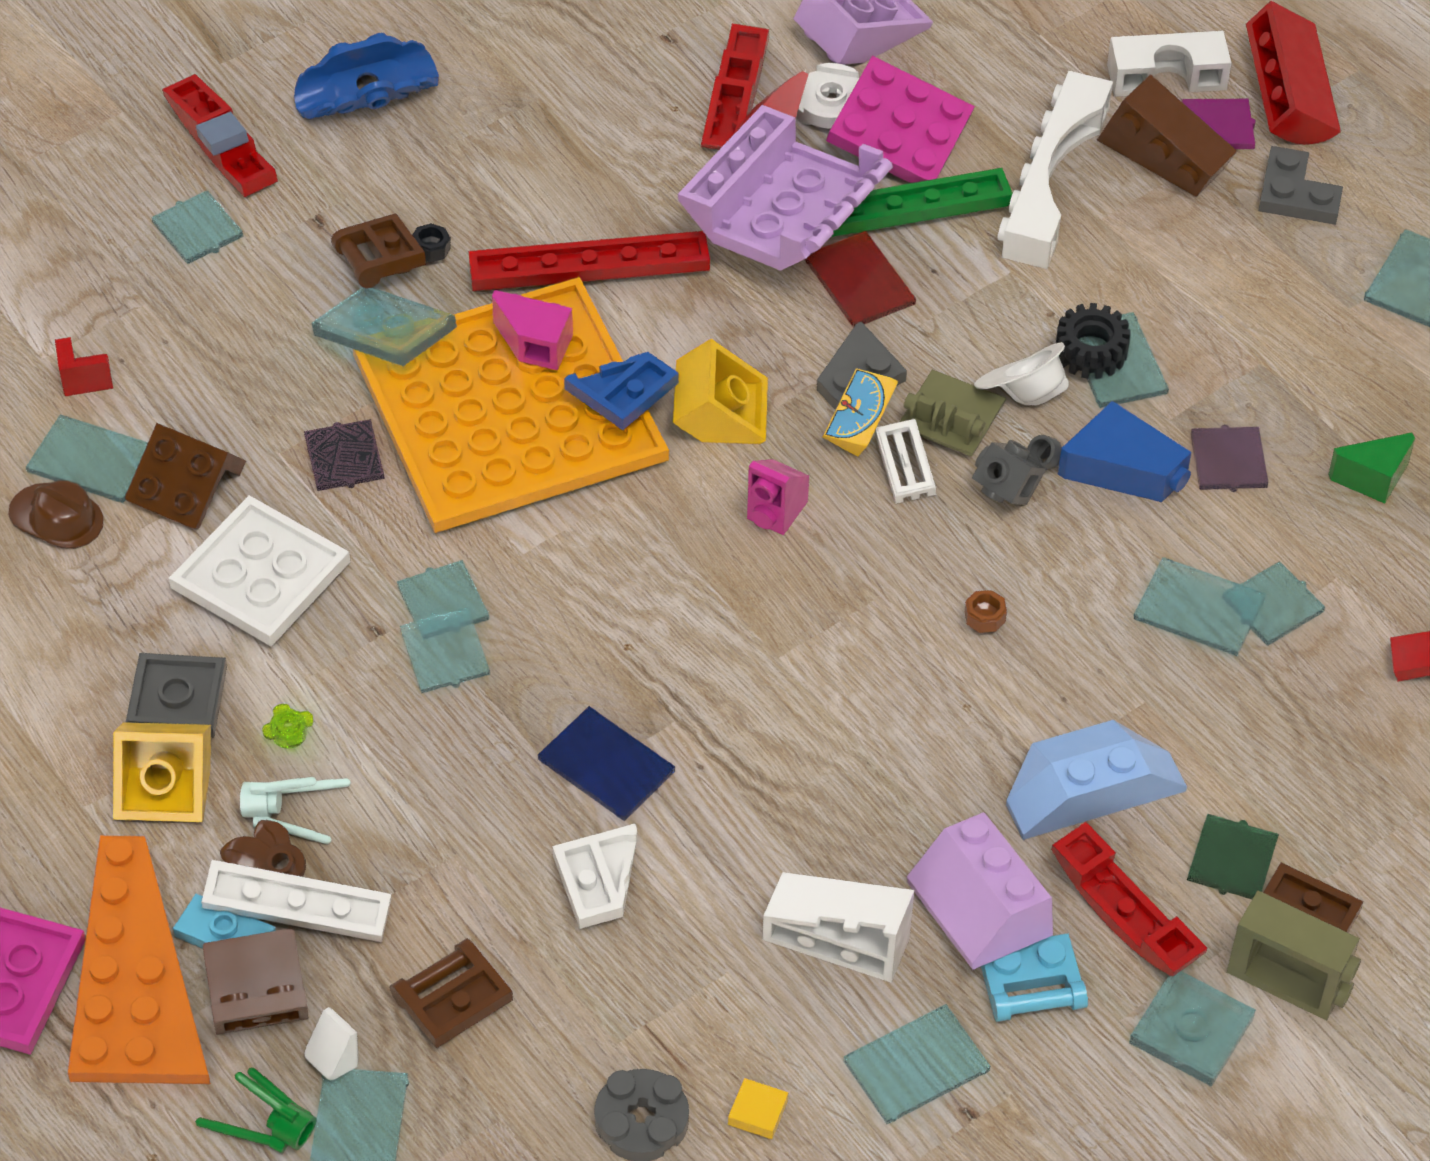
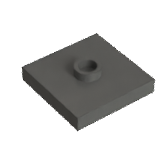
M139 653L126 722L211 725V738H214L227 670L226 658Z

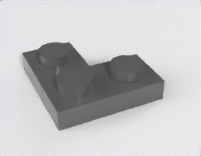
M1271 146L1258 211L1336 225L1343 186L1304 180L1309 152Z

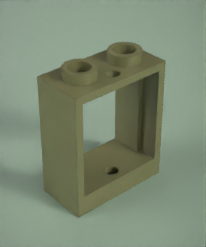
M1257 890L1238 923L1226 973L1327 1021L1335 1005L1343 1008L1353 990L1354 983L1352 980L1361 963V959L1355 956L1360 938Z

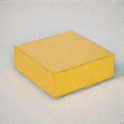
M744 1078L728 1116V1125L773 1139L787 1105L789 1092Z

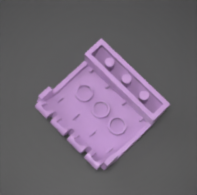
M761 105L678 193V201L713 244L781 271L806 259L811 253L819 250L833 235V231L841 226L854 211V208L875 188L874 185L878 184L893 168V165L888 159L883 158V151L866 144H862L859 147V166L798 143L796 142L795 117Z

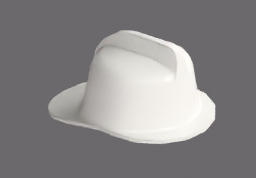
M1062 342L1055 343L1030 357L992 370L976 380L974 386L977 389L1001 386L1016 402L1024 405L1045 403L1067 390L1069 386L1059 358V354L1064 350L1065 345Z

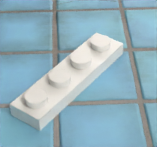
M212 860L201 903L204 909L228 911L235 915L382 942L391 903V894Z

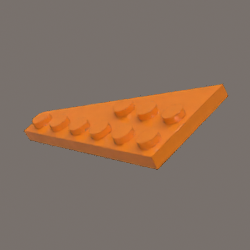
M100 835L68 1066L70 1082L211 1084L145 836Z

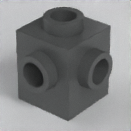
M1009 440L1008 443L991 442L990 446L985 447L978 455L975 462L977 469L972 479L983 485L981 490L983 494L997 502L1003 503L1006 500L1011 504L1027 505L1047 468L1029 458L1031 451L1013 440Z

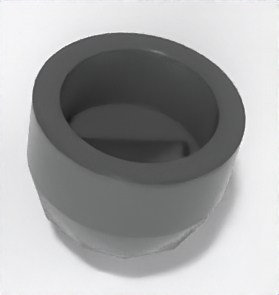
M1038 435L1028 445V449L1031 451L1029 458L1047 469L1055 468L1059 465L1061 443L1053 437Z

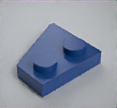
M649 352L629 357V359L623 362H611L601 365L597 374L578 379L576 373L564 378L566 391L622 430L679 383V373Z

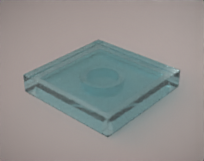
M1180 971L1173 977L1170 975L1167 977L1132 1032L1129 1043L1212 1087L1253 1021L1256 1009Z

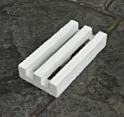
M912 419L876 427L875 436L895 504L904 502L903 498L911 496V500L919 499L920 494L927 493V496L936 495V486L916 420ZM901 432H909L923 482L916 483ZM887 435L893 436L907 483L906 486H901Z

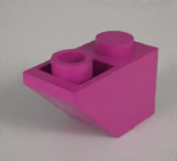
M494 290L492 295L494 324L518 361L558 370L573 336L572 308Z
M774 459L752 461L748 468L747 519L763 529H770L784 536L808 502L809 475Z

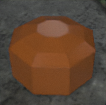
M992 590L975 591L965 602L966 624L979 633L996 632L1006 622L1007 609L1005 598Z

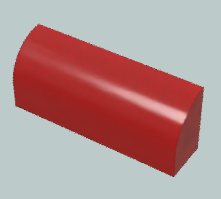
M1270 1L1246 23L1269 131L1295 144L1309 145L1329 140L1338 135L1341 129L1316 25L1308 19Z

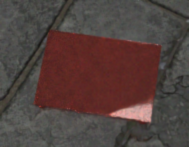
M866 231L822 247L804 259L853 328L859 322L867 324L916 304L914 294H912Z

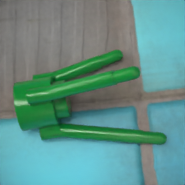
M251 1067L247 1073L253 1080L242 1072H237L235 1079L273 1108L266 1124L272 1130V1136L202 1117L197 1118L195 1121L199 1127L263 1144L283 1154L288 1145L295 1150H299L304 1146L315 1128L317 1118L311 1112L297 1105L268 1078Z

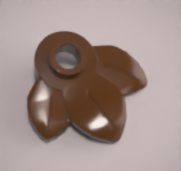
M260 820L256 825L254 837L242 836L234 838L227 842L220 850L221 858L227 863L300 877L304 876L306 870V859L301 850L291 844L287 829L280 823L271 820ZM289 859L285 868L276 869L279 862Z

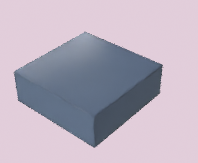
M231 112L196 125L198 137L213 156L249 142L245 128Z

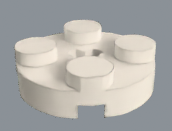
M838 63L817 65V70L810 72L797 112V119L805 125L812 124L831 129L859 80V72L852 67ZM829 93H835V94H836V98H827V97H828Z

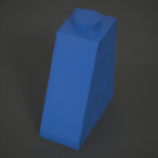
M1111 401L1061 448L1058 475L1064 479L1163 502L1173 491H1181L1189 481L1191 471L1188 469L1192 452L1114 401Z

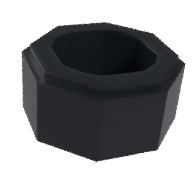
M430 223L417 227L412 234L424 250L426 262L432 263L445 259L451 249V237L444 227Z

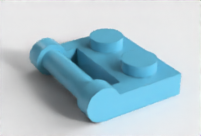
M1069 933L1050 936L981 966L996 1022L1011 1020V1015L1066 1006H1071L1072 1010L1088 1007L1086 987L1081 980ZM1065 984V988L1009 997L1007 995V992Z

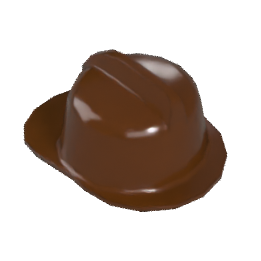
M69 480L38 483L26 487L16 494L9 504L8 515L15 527L60 548L76 549L88 545L99 536L103 528V513L99 505L89 498L87 492L80 485Z

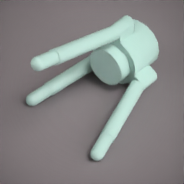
M314 777L274 782H243L240 793L242 817L253 818L254 828H256L260 820H271L280 823L291 835L329 844L331 837L272 819L271 816L272 814L280 813L282 794L348 787L351 781L348 778L316 781Z

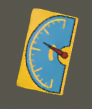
M856 369L822 438L858 457L868 446L898 381L891 377Z

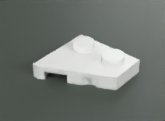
M636 824L552 846L553 858L579 929L623 917L637 843Z

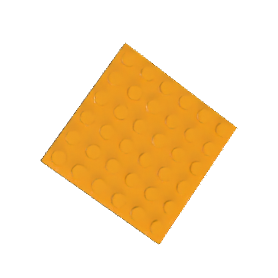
M580 277L521 294L523 297L548 303H557L561 306L572 308L573 336L558 370L518 361L494 324L492 303L352 344L356 363L434 533L669 461V449L649 410H646L622 430L565 390L564 378L570 374L576 373L578 379L599 373V366L611 362H623Z

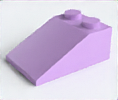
M802 0L793 18L804 30V34L809 39L815 41L827 53V57L832 62L843 65L865 63L871 59L872 55L876 57L926 31L933 24V21L911 0Z

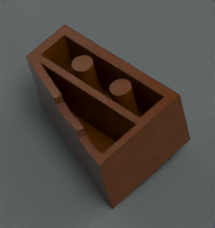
M1151 74L1122 101L1097 138V141L1195 197L1225 169L1237 152L1236 149Z

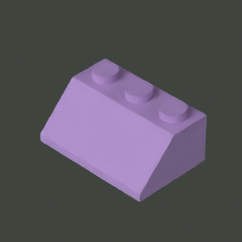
M984 812L945 828L907 876L909 886L914 890L915 894L972 970L1053 936L1052 897Z

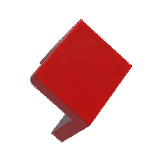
M71 337L55 339L64 396L113 389L107 354L75 358Z

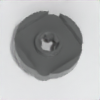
M651 1069L618 1070L608 1077L607 1084L600 1090L595 1102V1128L599 1137L601 1138L602 1136L603 1140L610 1145V1150L621 1158L631 1161H652L664 1156L665 1150L670 1149L675 1143L676 1147L681 1143L688 1130L689 1104L682 1091V1084L672 1075H666ZM638 1107H646L649 1111L654 1112L655 1115L647 1116L645 1123L636 1122L635 1115L630 1112Z

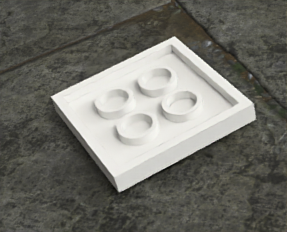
M249 495L169 577L171 589L267 645L272 646L350 563L349 551Z

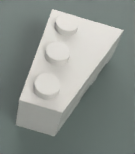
M782 872L763 916L762 940L892 982L910 938L914 890Z

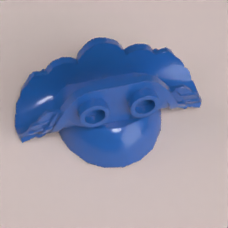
M377 33L363 41L352 44L343 42L332 46L328 51L329 53L318 64L310 66L299 75L295 85L294 100L299 114L307 119L334 115L336 112L341 114L351 113L356 109L364 107L379 109L386 106L390 100L407 98L410 92L415 91L418 93L422 89L437 86L439 74L434 60L422 43L414 40L402 42L393 36H387L385 33ZM364 75H371L378 80L367 84L361 89L356 84L357 80Z

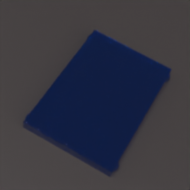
M590 706L538 754V760L542 764L548 766L623 821L633 814L675 772V766L671 762L665 760Z

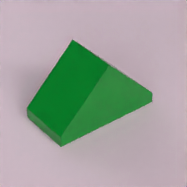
M1411 432L1334 448L1328 475L1331 481L1385 504L1409 464L1415 437Z

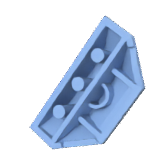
M1110 720L1032 743L1009 793L1006 806L1022 839L1025 840L1186 792L1187 785L1167 750L1115 720Z

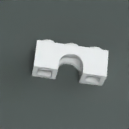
M1224 31L1111 37L1107 66L1110 80L1113 81L1114 97L1128 96L1150 74L1154 77L1161 72H1173L1182 76L1187 82L1189 92L1227 90L1231 59Z

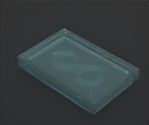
M363 287L311 323L314 336L401 366L409 363L457 328L455 315L375 288L366 289Z

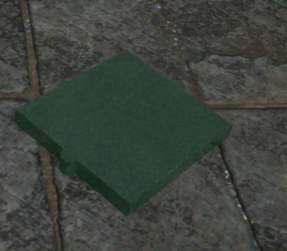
M1207 814L1187 881L1218 889V892L1222 895L1228 892L1253 899L1257 890L1261 892L1263 890L1279 834L1249 826L1245 820L1235 822Z

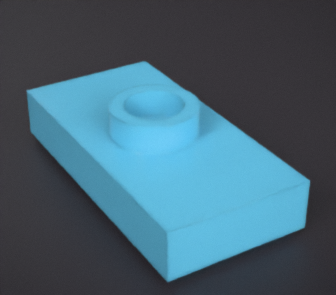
M197 893L173 927L176 938L202 949L203 944L207 942L276 931L275 926L256 918L235 915L228 911L204 909L201 903L203 896Z

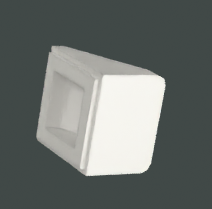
M328 1007L323 1010L306 1046L305 1058L326 1079L334 1080L358 1067L357 1032L333 1009Z

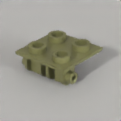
M932 369L916 395L912 393L907 395L904 402V408L907 410L900 422L915 419L921 437L972 457L1005 403L1006 398L985 389H977L972 384Z

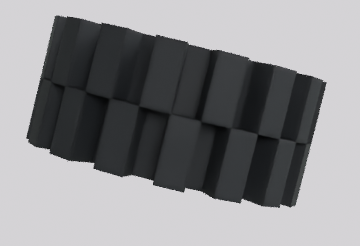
M1090 303L1089 309H1085L1084 305L1080 304L1076 306V313L1070 308L1066 311L1065 317L1061 316L1057 327L1056 343L1062 342L1065 345L1064 350L1059 354L1063 368L1069 365V373L1073 375L1078 370L1082 371L1081 378L1088 379L1089 373H1094L1095 379H1102L1103 371L1108 376L1115 374L1116 368L1120 370L1124 366V360L1126 361L1128 356L1131 329H1128L1129 323L1127 319L1121 320L1122 314L1118 310L1110 314L1111 307L1105 304L1102 310L1097 309V303ZM1086 336H1094L1103 339L1107 343L1092 346L1081 342L1079 339Z

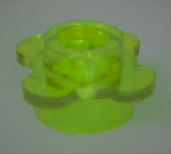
M278 704L273 708V717L270 723L265 724L262 728L263 736L268 740H273L279 747L295 748L305 741L307 736L306 728L311 727L314 723L313 715L309 711L299 712L291 709L288 704ZM288 723H291V724H292L291 726H284L285 724H288Z

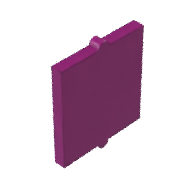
M1249 98L1182 99V102L1234 149H1255L1253 129L1255 128L1256 120L1251 118Z

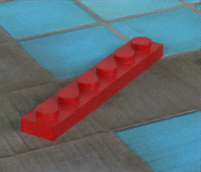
M703 231L468 251L472 291L558 284L578 277L584 282L710 271L707 238Z

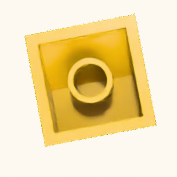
M709 339L676 360L679 383L675 386L673 423L701 442L761 444L766 441L768 378L713 339Z
M123 722L113 732V820L203 822L211 769V725Z

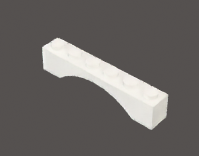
M1068 71L1063 85H1056L1051 106L1054 107L1053 111L1046 110L1041 125L1043 136H1036L1032 145L1030 159H1033L1031 164L1025 163L1022 169L1019 183L1022 186L1021 191L1014 190L1009 205L1011 216L1010 218L1003 217L1000 224L998 240L1003 241L1002 258L1048 269L1058 243L1061 213L1054 203L1050 191L1049 179L1056 166L1070 151L1100 134L1110 107L1113 81Z

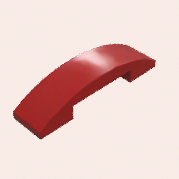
M1084 822L1052 844L1051 850L1086 902L1122 941L1150 964L1173 977L1207 952L1208 948L1177 916L1169 920L1114 863L1116 852L1087 822Z

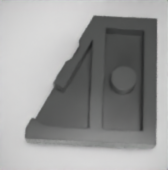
M859 322L818 377L817 391L836 410L856 369L891 377L898 381L897 386L906 381L907 370L862 322Z

